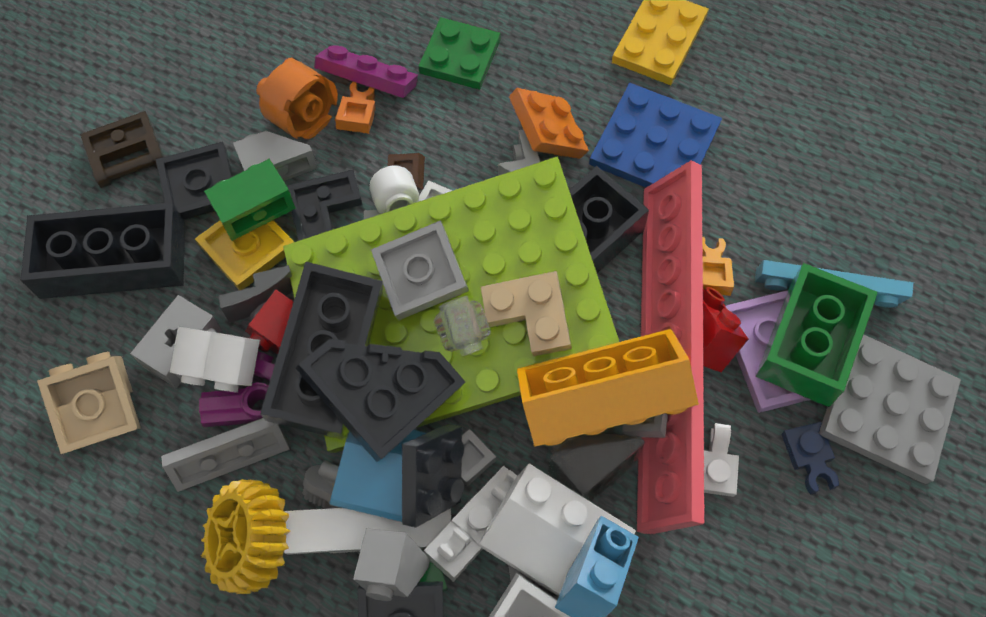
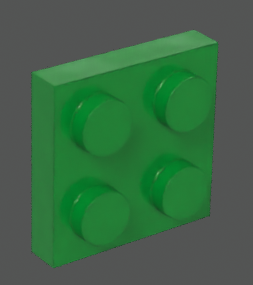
M440 17L418 66L419 74L480 90L501 41V33Z

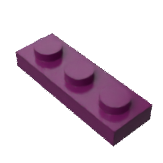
M329 46L315 56V69L402 98L409 94L417 85L418 74L408 72L405 67L387 65L378 62L373 56H360L348 52L342 46Z

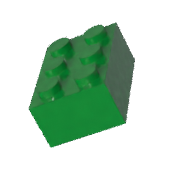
M803 263L790 284L755 377L830 407L845 390L878 292Z

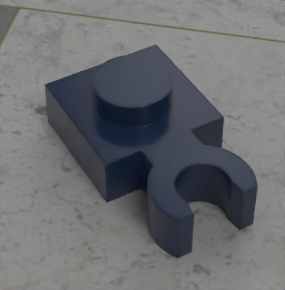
M821 422L784 430L781 434L794 470L805 468L807 471L805 486L811 495L819 491L816 477L824 478L830 490L839 486L837 474L826 465L835 456L828 439L819 434Z

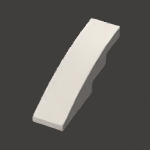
M346 508L284 511L289 514L286 528L290 530L286 535V544L289 549L284 550V553L291 555L322 552H360L366 528L407 533L420 549H425L451 522V508L417 528L402 525L401 521Z

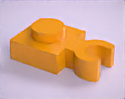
M702 237L703 289L711 287L721 295L731 296L734 289L731 258H722L726 243L723 238H719L716 248L712 249L705 244V237Z

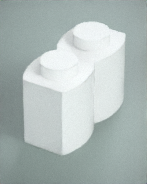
M178 326L170 373L182 375V383L204 386L206 379L215 381L214 389L238 392L239 385H252L260 340Z

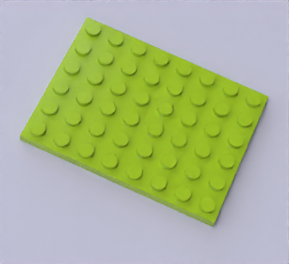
M558 156L283 246L287 266L289 265L292 273L290 280L295 298L305 262L382 281L371 249L438 221L442 222L469 291L398 320L394 315L385 287L382 284V296L369 344L401 347L405 351L423 352L426 350L440 352L466 382L418 427L520 396L518 368L619 342ZM557 271L572 349L533 356L526 320L493 327L487 325L481 286ZM467 310H473L474 312V318L472 321L463 322L472 319L471 317L473 316V314L468 312L463 315L457 316L452 320L453 323L457 318L460 317L463 320L454 323H461L460 325L452 326L449 323V318L453 315L460 314ZM470 323L474 324L473 328L469 327ZM457 328H461L460 333L456 332ZM478 328V331L476 333H470L471 331H475ZM464 333V335H463L462 337H459V338H456V337H455V336H458V335H461V334ZM345 428L342 440L324 435L328 452L336 453L343 451L349 433L347 428Z

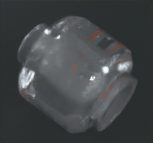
M463 296L438 307L440 313L435 316L434 325L442 346L446 351L454 352L459 350L461 357L484 349L481 341L490 336L491 328L480 302L469 301L468 296Z

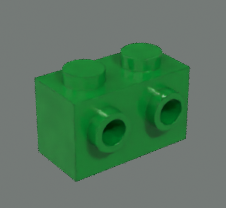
M270 158L250 166L247 170L227 180L219 181L213 187L204 191L231 241L296 209L288 187Z

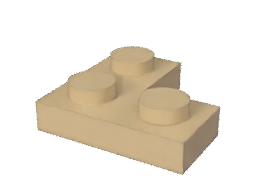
M557 271L481 286L486 323L489 327L526 320L533 356L572 349Z

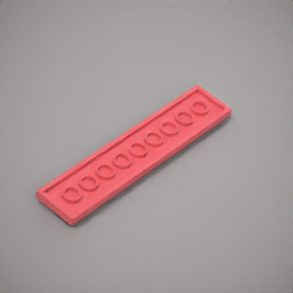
M692 160L644 189L643 205L649 209L643 232L641 336L672 329L690 360L699 405L689 407L679 414H668L665 438L639 437L637 532L643 534H656L704 524L702 165Z

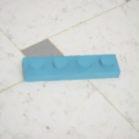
M763 260L756 268L755 282L765 283L764 287L770 290H787L801 265ZM821 269L877 291L875 305L880 307H898V304L908 300L913 294L914 282Z

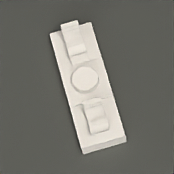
M504 466L424 549V553L430 561L453 582L483 550L478 544L517 477L514 472Z

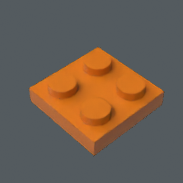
M516 88L510 94V101L533 151L577 159L582 158L589 151L583 139V132L577 126L570 112L571 107L564 98Z

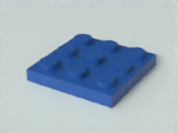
M629 83L590 157L589 165L597 166L603 171L647 188L691 160L701 165L722 118Z

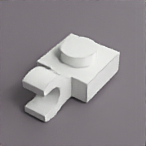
M715 423L714 429L711 428L709 451H704V493L731 497L737 494L739 456L727 454L731 436V425Z

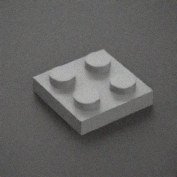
M441 221L371 249L394 315L398 320L469 291Z

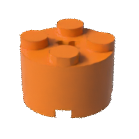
M294 58L286 59L268 77L261 79L256 89L257 95L260 96L259 106L264 118L296 139L298 137L311 139L324 129L332 118L328 114L331 105L336 106L338 100L337 89L332 81Z

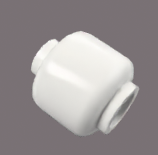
M387 166L376 172L370 180L369 190L374 205L380 214L419 202V192L413 176L404 167Z

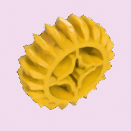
M243 479L231 481L230 485L222 486L219 495H214L212 499L213 507L207 508L208 519L207 523L203 524L205 534L201 541L204 542V551L201 556L207 561L205 572L211 573V583L217 584L219 590L236 594H250L251 592H258L262 588H268L270 580L277 579V567L285 563L283 552L289 549L286 544V535L290 532L286 528L289 514L283 511L285 499L279 498L278 489L271 488L269 483H263L260 480Z

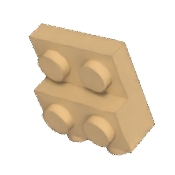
M110 352L99 353L86 358L87 365L73 369L72 364L55 367L48 370L50 377L37 380L60 454L141 428L130 396L133 390L122 356L111 357Z

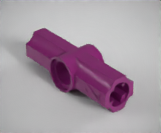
M257 382L247 386L245 389H238V392H201L199 413L202 426L215 427L248 424L262 419L261 410L254 411L252 408L257 401L265 399L269 385Z

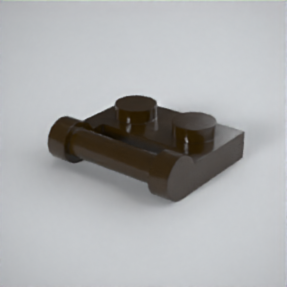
M146 111L80 134L94 177L100 188L111 185V181L154 165L157 167L156 159L164 157ZM148 148L149 153L105 168L104 166L105 163Z

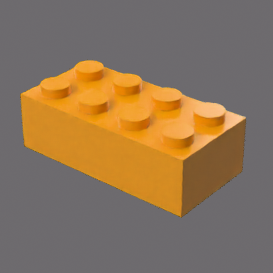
M672 329L517 369L522 404L534 447L544 444L548 446L558 445L567 438L583 434L597 435L610 427L622 424L636 425L644 422L649 417L665 413L670 415L679 414L689 407L699 405L690 360Z

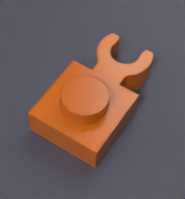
M353 81L350 84V97L342 96L335 119L336 129L369 134L376 111L374 101L375 88L369 87L367 91L360 92L357 90V82Z

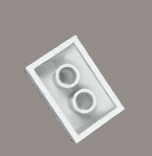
M528 464L514 480L478 546L559 596L568 571L600 516L607 518L635 534L636 530L533 465Z

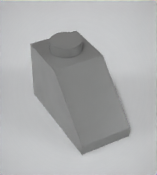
M268 131L248 135L242 140L233 142L244 171L250 166L259 164L269 158L283 181L317 169L310 145Z
M366 528L353 580L366 590V596L376 600L391 601L392 595L408 597L429 568L430 559L407 533Z

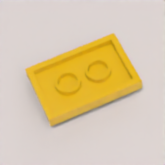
M643 0L613 54L612 63L671 86L707 17L709 9L687 0Z

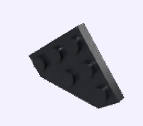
M334 339L326 341L295 368L376 462L383 459L466 383L440 352L426 350L423 352L402 350L401 347L369 344L368 346L346 344V341Z

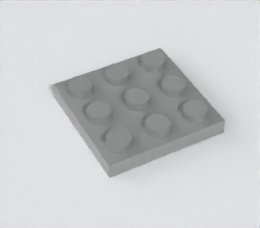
M863 334L845 390L830 407H827L819 434L906 476L928 484L935 479L961 379Z

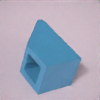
M600 516L567 573L555 608L570 617H606L618 604L639 537L607 518Z

